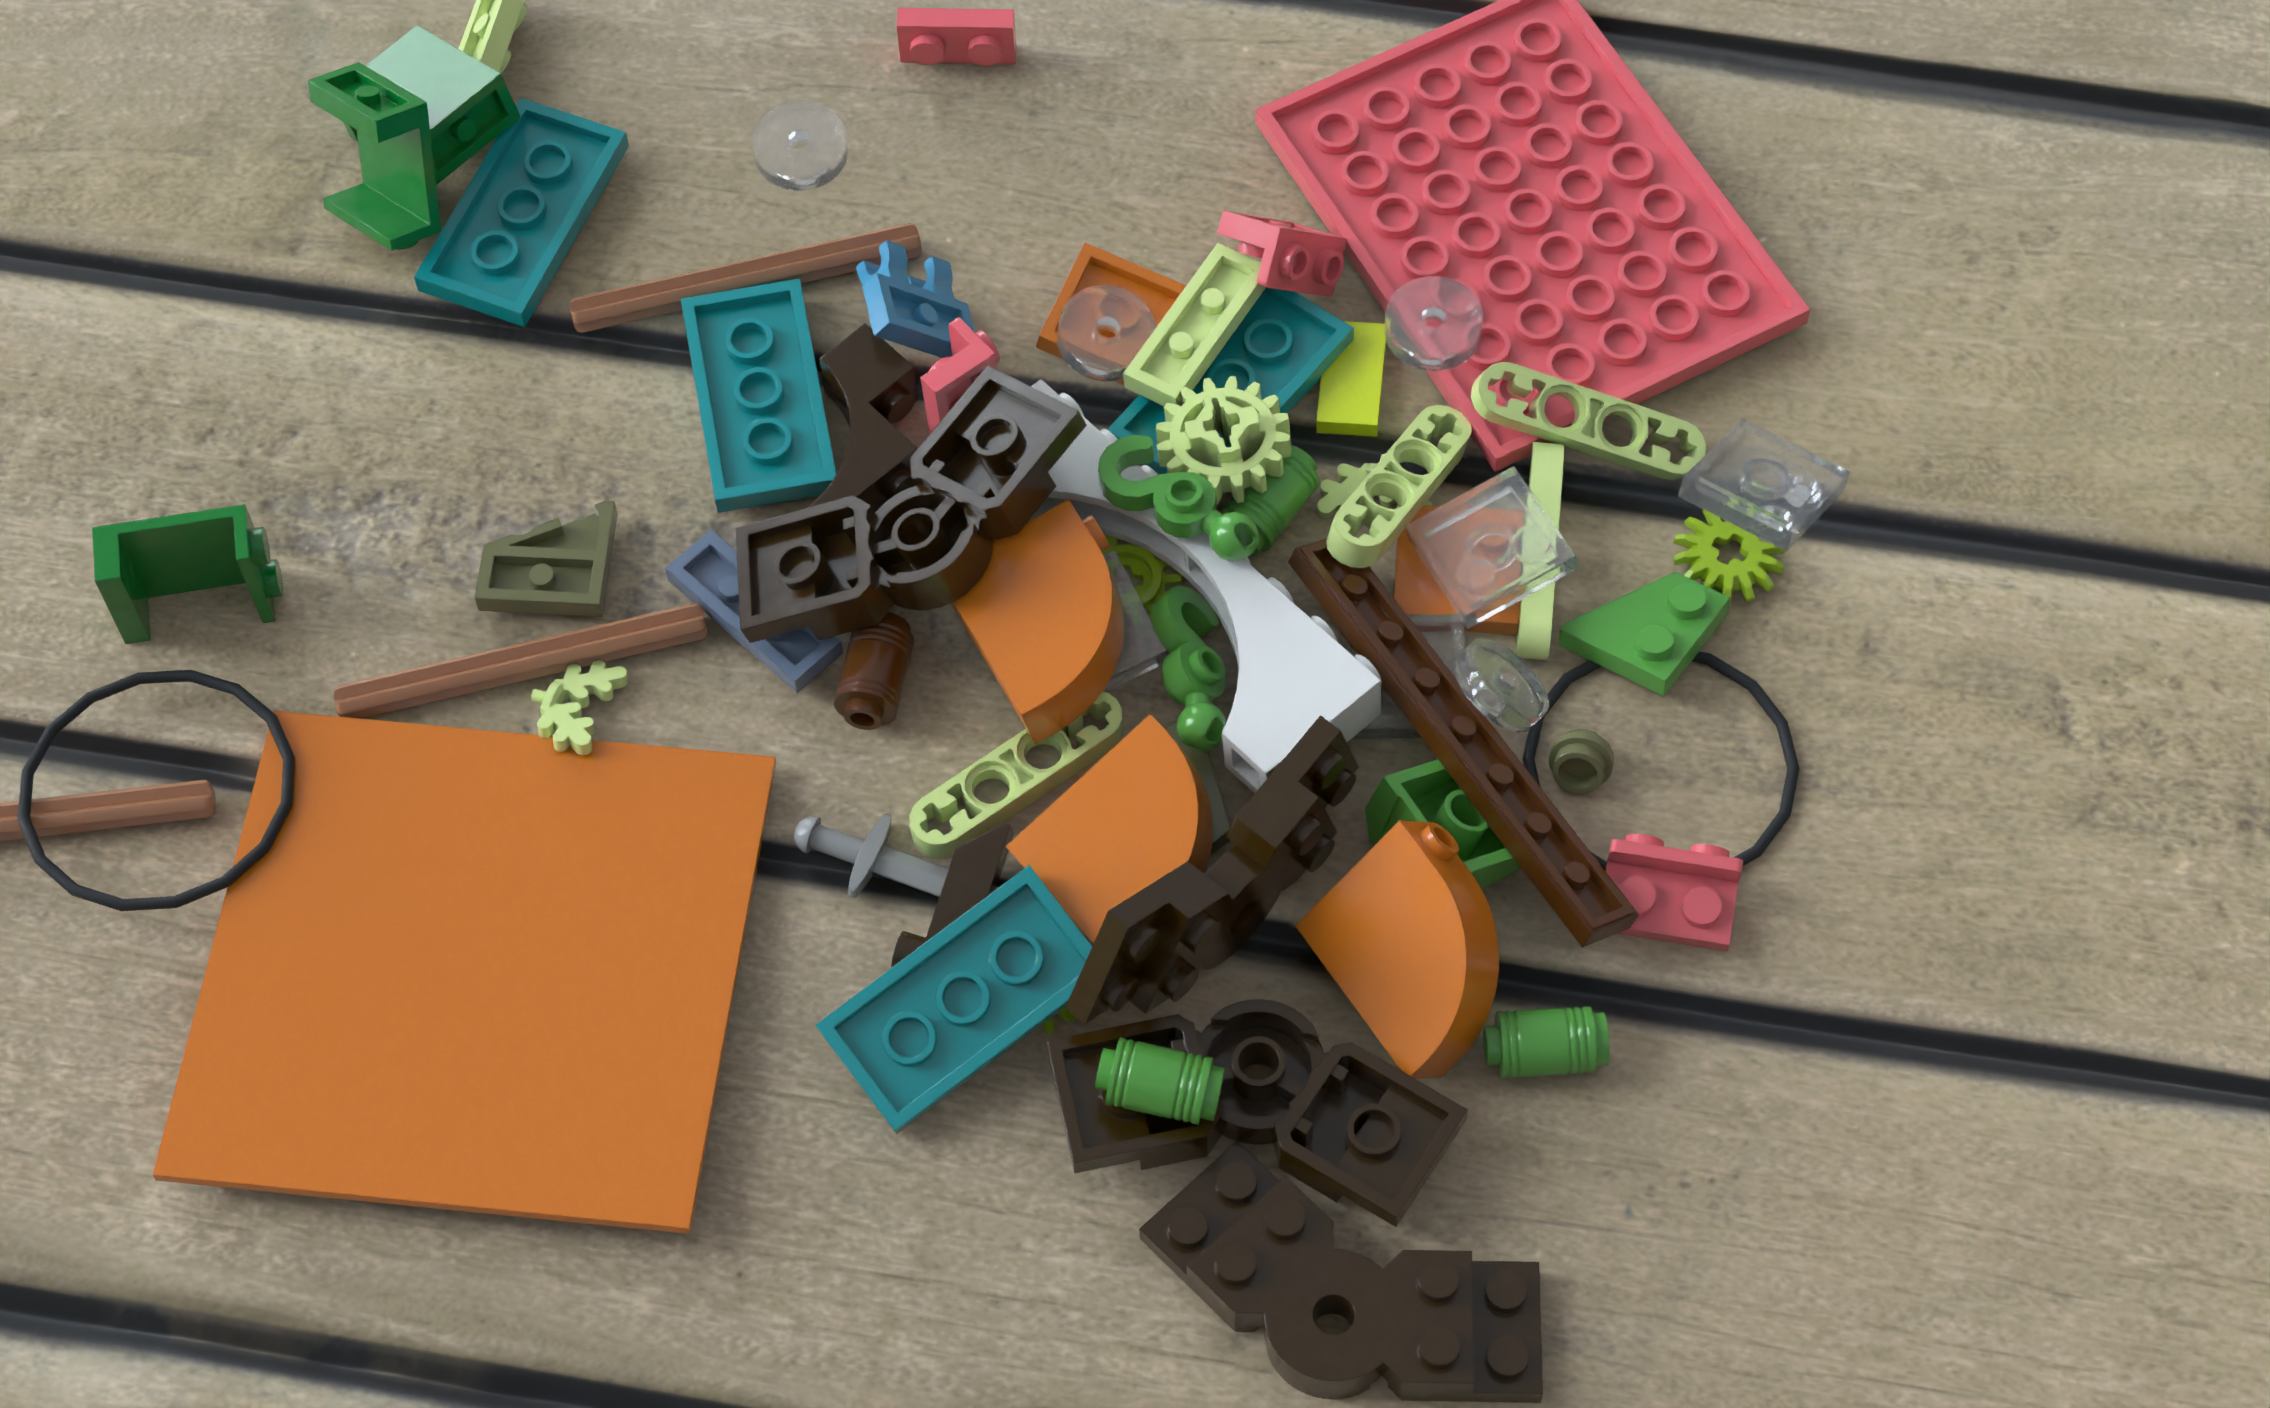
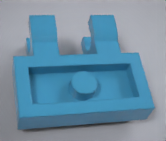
M886 240L879 246L881 266L865 260L856 266L858 277L863 284L862 289L874 336L941 358L952 357L948 324L960 317L974 332L975 329L968 303L954 299L950 262L931 256L924 262L927 272L926 281L907 276L908 261L905 246Z

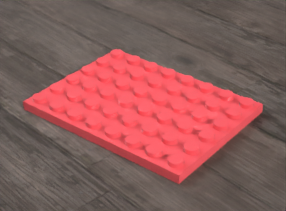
M1499 0L1255 109L1256 126L1329 232L1347 238L1345 255L1448 405L1460 411L1472 427L1470 437L1495 472L1530 456L1533 442H1553L1490 422L1481 417L1475 410L1471 400L1472 386L1476 378L1492 364L1499 362L1514 363L1634 404H1639L1807 324L1810 313L1809 307L1578 0ZM1500 379L1493 386H1488V390L1496 393V404L1499 406H1503L1510 399H1518L1529 403L1523 412L1525 416L1529 417V406L1538 393L1537 389L1533 388L1528 396L1521 398L1507 392L1508 381ZM1561 396L1548 397L1545 402L1544 412L1549 422L1561 428L1571 426L1575 418L1573 405Z

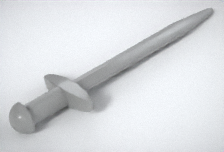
M884 814L878 820L865 840L821 825V817L817 816L803 819L795 829L794 839L796 845L804 853L808 854L814 849L854 864L848 886V896L851 898H856L874 873L940 897L949 870L887 847L886 844L891 828V816Z

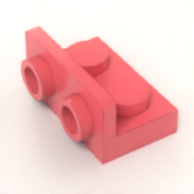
M1223 210L1217 234L1239 240L1238 252L1262 259L1257 277L1258 285L1329 297L1333 294L1336 282L1343 272V254L1347 238L1291 221Z
M960 317L948 324L953 356L940 359L930 368L928 373L920 377L929 434H931L986 366L989 365L997 369L996 363L1000 361L998 350L989 336L981 330L974 332Z
M1628 834L1624 840L1612 839L1606 872L1639 914L1631 928L1617 934L1728 951L1743 860L1729 857L1727 849L1709 844L1692 845L1689 851L1664 847L1662 839L1646 834Z

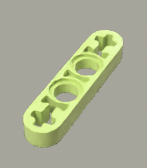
M1499 362L1492 364L1476 378L1472 386L1471 400L1473 406L1481 417L1490 422L1556 444H1564L1565 447L1667 480L1683 478L1699 467L1705 457L1706 443L1702 433L1696 426L1685 420L1514 363ZM1500 379L1508 381L1507 392L1521 398L1528 396L1533 388L1537 389L1538 393L1529 406V417L1523 414L1529 403L1518 399H1510L1503 406H1499L1496 404V393L1488 390V386H1493ZM1561 396L1573 405L1575 418L1571 426L1561 428L1549 422L1544 412L1545 402L1548 397ZM1618 415L1626 419L1630 424L1632 439L1628 446L1617 447L1605 439L1602 425L1606 416ZM1648 426L1653 428V431L1651 432L1649 437ZM1677 437L1680 439L1679 449L1688 453V455L1674 464L1669 461L1670 451L1665 448L1651 445L1644 450V455L1640 454L1639 450L1644 445L1646 439L1659 444H1665L1672 438Z
M1434 405L1420 412L1336 512L1326 540L1327 549L1333 558L1344 565L1355 568L1369 567L1379 561L1462 459L1472 427L1460 411L1449 406ZM1439 434L1444 435L1437 447L1430 443L1431 438H1436ZM1412 462L1425 468L1428 474L1417 475L1408 472L1402 468L1400 463ZM1381 495L1394 499L1398 502L1400 508L1389 509L1380 506L1374 502L1372 496ZM1362 524L1370 528L1368 535L1363 534L1359 538L1355 537L1361 530Z
M1533 442L1516 658L1548 661L1564 444Z
M1103 691L1097 700L1075 721L1037 744L1034 743L1027 729H1024L922 797L913 806L909 815L911 837L916 849L924 856L930 858H949L954 855L957 847L998 827L1108 753L1120 742L1123 734L1122 708L1118 700L1110 693ZM1090 714L1096 720L1105 716L1106 728L1100 731L1094 725L1084 728L1083 716ZM1074 736H1076L1077 749H1073L1069 741ZM1042 744L1053 746L1059 750L1061 754L1060 760L1054 766L1047 769L1032 767L1025 759L1027 752L1032 747ZM986 779L1001 780L1010 789L1008 795L1002 801L992 804L979 801L973 792L975 787ZM959 798L963 800L965 806L960 812H958L957 803ZM967 812H968V814H969L970 816L973 817L972 819H969V818H968ZM934 817L941 823L950 820L951 832L945 835L937 829L929 832L927 821Z

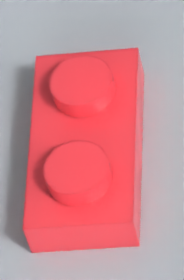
M898 8L897 35L900 62L924 65L937 63H973L982 66L1016 64L1017 43L1014 9Z

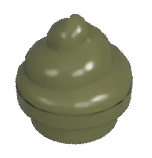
M1577 729L1563 734L1555 740L1549 754V767L1555 781L1565 790L1578 794L1592 792L1606 782L1612 773L1614 765V753L1609 743L1596 732L1588 729Z

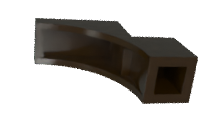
M864 323L819 358L824 391L842 412L850 429V437L844 461L837 475L821 496L809 507L853 495L870 504L876 512L894 495L916 486L911 476L910 458L918 447L892 425L906 417L913 408L914 403L918 401L914 366L884 339L874 336L873 330Z

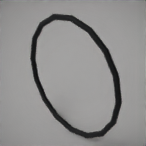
M1699 651L1691 662L1708 665L1749 690L1773 721L1778 730L1787 766L1779 812L1753 847L1733 857L1742 859L1744 866L1763 854L1791 816L1800 768L1788 721L1758 682L1713 654ZM1590 660L1564 673L1533 712L1522 760L1524 767L1539 786L1540 782L1534 759L1544 717L1571 683L1602 667ZM1592 853L1606 871L1607 862Z
M194 670L138 672L87 692L45 728L21 773L17 819L34 862L72 896L119 911L178 908L229 887L270 851L293 806L295 756L277 715L240 684ZM193 682L236 696L267 723L283 759L281 803L260 843L222 877L176 896L122 899L78 885L45 856L30 818L34 774L56 734L94 702L140 684Z

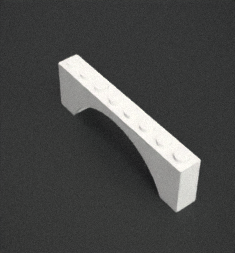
M1042 379L1031 386L1079 410L1087 426L1048 472L1057 487L1029 521L1069 499L1082 520L1092 515L1105 535L1124 540L1151 552L1152 555L1166 562L1184 576L1204 596L1216 612L1229 636L1239 669L1237 690L1232 710L1222 731L1224 764L1227 769L1253 793H1256L1320 715L1341 730L1346 742L1381 715L1382 681L1378 671L1368 659L1359 654L1356 656L1350 654L1337 642L1334 632L1324 620L1318 616L1310 618L1294 604L1285 586L1273 577L1266 579L1251 566L1248 557L1243 561L1235 562L1219 558L1213 551L1209 535L1206 533L1191 538H1179L1165 533L1156 522L1154 508L1143 511H1126L1112 505L1104 497L1101 490L1098 466L1099 458L1106 447L1115 442L1117 438L1109 430L1101 429L1099 431L1084 417L1076 401L1068 394L1061 393L1058 395ZM1135 465L1126 468L1120 475L1129 481H1141L1158 474L1147 465L1142 467Z

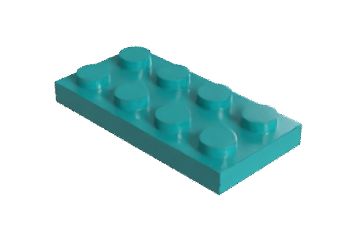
M520 98L516 107L521 118L497 136L415 274L414 280L420 292L526 327L627 151L629 144L627 134L624 131Z
M800 279L682 298L681 304L717 513L820 496L837 474Z
M1266 287L1192 391L1196 394L1204 392L1203 381L1206 378H1210L1216 388H1225L1228 378L1235 376L1239 390L1245 391L1249 385L1257 382L1260 384L1262 400L1276 395L1279 398L1280 413H1289L1354 340V328L1297 292ZM1139 395L1107 430L1117 439L1131 435L1150 437L1153 441L1154 460L1151 463L1140 465L1151 467L1158 475L1167 473V467H1160L1156 446L1158 444L1156 424L1166 422L1164 406ZM1224 442L1225 446L1229 447L1228 442Z
M1028 865L815 1026L894 1132L898 1134L1063 1010L1067 1005L1092 945L1031 866Z

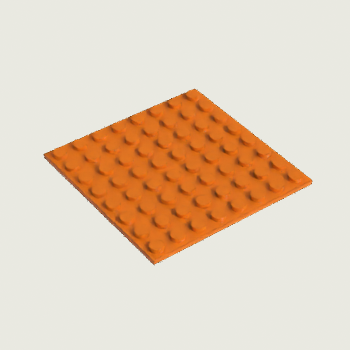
M273 711L278 717L295 756L293 806L270 851L232 885L227 887L153 1171L155 1181L690 1234L775 774L776 758L774 756L592 740L593 749L589 754L579 755L570 746L565 751H556L554 749L553 736L541 738L539 735ZM268 729L233 866L260 843L281 803L283 759L270 729Z

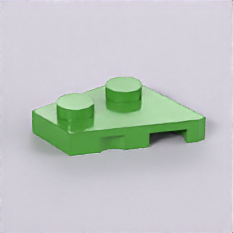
M1673 572L1564 623L1559 631V646L1659 695L1665 696L1729 614L1730 597L1677 572Z

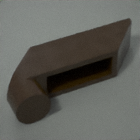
M1004 823L955 849L927 936L923 937L902 931L895 946L891 967L895 966L996 890L1009 851L1005 846L1012 841L1014 836L1011 824Z

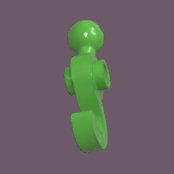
M1131 435L1117 439L1106 447L1099 458L1098 475L1103 495L1112 505L1126 511H1143L1154 508V516L1158 526L1165 533L1174 537L1191 538L1206 533L1209 535L1213 551L1219 558L1229 562L1243 561L1254 553L1259 543L1260 535L1255 522L1248 515L1240 512L1222 514L1217 511L1214 487L1204 476L1194 472H1175L1159 474L1141 481H1129L1120 475L1123 470L1130 466L1148 464L1154 460L1153 441L1150 437Z
M1180 585L1171 588L1155 600L1151 606L1150 619L1159 640L1170 652L1162 663L1165 690L1174 701L1186 705L1177 720L1176 731L1180 741L1187 746H1193L1198 751L1207 752L1217 748L1223 741L1222 731L1226 724L1223 712L1211 703L1222 695L1225 690V666L1220 656L1213 649L1207 647L1201 639L1219 625V619L1212 607L1200 594L1191 588Z

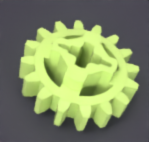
M1235 376L1228 378L1225 388H1216L1214 382L1210 378H1206L1203 381L1204 392L1196 394L1187 387L1181 389L1182 406L1166 403L1164 406L1166 422L1156 424L1158 441L1156 446L1160 467H1167V473L1194 472L1204 476L1214 487L1217 505L1222 498V494L1225 492H1231L1237 503L1244 502V489L1252 486L1262 494L1266 492V474L1281 477L1284 474L1283 458L1291 457L1292 452L1288 413H1280L1279 398L1276 395H1272L1262 400L1260 384L1257 382H1253L1245 391L1239 390ZM1224 442H1228L1229 447H1226Z

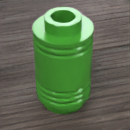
M1291 445V457L1283 458L1284 474L1281 477L1266 474V492L1262 494L1252 486L1244 489V502L1237 503L1232 496L1220 511L1222 514L1240 512L1248 515L1255 522L1260 534L1259 543L1254 553L1250 556H1257L1260 551H1268L1273 546L1278 537L1320 485L1319 476L1315 471L1317 469L1315 461L1308 453L1296 446Z
M1590 1006L1574 1007L1573 1009L1567 1007L1566 1009L1515 1010L1513 1012L1496 1011L1495 1025H1485L1483 1027V1049L1486 1066L1497 1065L1500 1078L1567 1075L1568 1073L1572 1075L1585 1072L1587 1074L1595 1073L1597 1066H1608L1609 1032L1606 1015L1604 1012L1593 1013Z
M1119 1038L1116 1050L1103 1048L1095 1088L1107 1091L1106 1105L1122 1106L1124 1109L1169 1119L1174 1118L1178 1121L1183 1120L1184 1122L1199 1125L1201 1119L1210 1121L1215 1119L1225 1067L1212 1065V1057L1195 1056L1193 1053L1187 1054L1180 1050Z

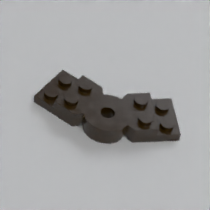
M987 365L911 456V476L916 486L894 495L876 512L870 504L852 495L737 527L736 545L741 632L750 643L810 627L817 639L823 640L878 625L894 605L908 610L923 611L940 608L958 600L979 582L987 570L992 557L993 540L1018 534L1057 487L1048 472L1087 426L1079 410Z
M1320 715L1237 814L1226 836L1235 846L1222 855L1205 873H1202L1187 861L1107 912L1065 1007L1068 1011L1086 1024L1109 1008L1113 1012L1119 1011L1129 1001L1146 1014L1167 999H1171L1173 1002L1180 1000L1196 982L1201 967L1203 969H1211L1231 957L1261 925L1277 901L1280 893L1297 882L1306 870L1314 872L1327 860L1334 848L1335 841L1332 838L1337 834V830L1325 808L1328 804L1335 807L1345 799L1356 782V775L1354 773L1359 768L1340 729Z
M1251 999L1226 1006L1211 1018V1023L1202 1033L1195 1029L1193 1022L1179 1014L1046 1040L1048 1057L1074 1174L1138 1160L1141 1170L1207 1157L1222 1135L1246 1144L1273 1143L1279 1169L1336 1203L1341 1196H1344L1397 1227L1467 1119L1468 1109L1352 1042L1335 1045L1329 1052L1324 1053L1313 1024L1294 1008L1271 1000ZM1119 1038H1125L1127 1041L1133 1040L1134 1042L1139 1041L1184 1051L1187 1054L1193 1053L1195 1056L1212 1057V1065L1225 1067L1214 1121L1201 1119L1199 1125L1191 1122H1184L1183 1120L1178 1121L1174 1118L1169 1119L1124 1109L1122 1106L1106 1105L1107 1091L1095 1088L1103 1048L1116 1050ZM1253 1064H1263L1270 1067L1275 1073L1266 1079L1256 1080L1247 1077L1242 1070Z
M1238 1141L1233 1143L1139 1229L1140 1239L1235 1332H1255L1258 1328H1264L1265 1344L1272 1366L1289 1385L1307 1395L1332 1400L1354 1397L1369 1389L1370 1385L1382 1376L1388 1382V1388L1402 1401L1541 1403L1543 1380L1539 1262L1472 1261V1251L1402 1250L1382 1269L1377 1263L1361 1254L1343 1249H1334V1222L1286 1176L1279 1181ZM1338 1314L1347 1319L1351 1327L1340 1334H1328L1320 1330L1315 1322L1323 1315Z

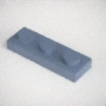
M711 529L665 568L668 581L693 603L700 604L703 612L796 693L801 691L843 654L841 641L837 637L818 640L810 627L750 643L740 630L737 551Z

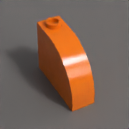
M1069 499L1027 522L1018 534L994 541L992 557L982 578L968 593L951 603L1035 744L1071 724L1097 700L1116 669L1124 641L1125 624L1122 601L1102 554L1103 551L1110 548L1109 543L1095 518L1090 515L1082 520Z
M1149 714L1005 847L1024 868L1028 865L1031 866L1075 925L1094 944L1106 914L1110 909L1187 861L1202 873L1206 872L1213 841L1211 805L1202 778L1192 761L1162 725Z
M1399 820L1295 926L1399 1069L1415 1079L1441 1078L1470 1049L1488 1018L1498 982V937L1488 901L1472 873L1457 855L1459 846L1454 837L1437 823Z

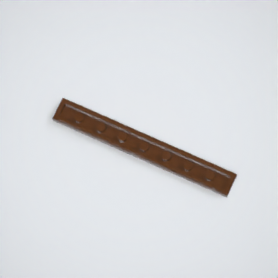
M1327 538L1296 547L1288 561L1289 565L1357 654L1364 656L1373 664L1381 677L1383 688L1583 948L1631 928L1639 916L1638 912L1370 567H1349L1337 561L1327 549Z

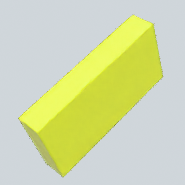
M1344 321L1354 328V340L1321 375L1316 420L1317 433L1378 437L1387 343V324Z

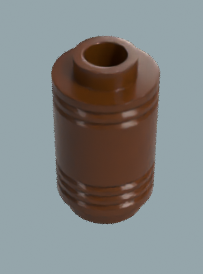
M888 612L878 625L851 632L834 699V707L844 717L845 721L855 728L874 730L880 726L890 724L896 718L912 653L914 637L910 632L909 623L895 613Z

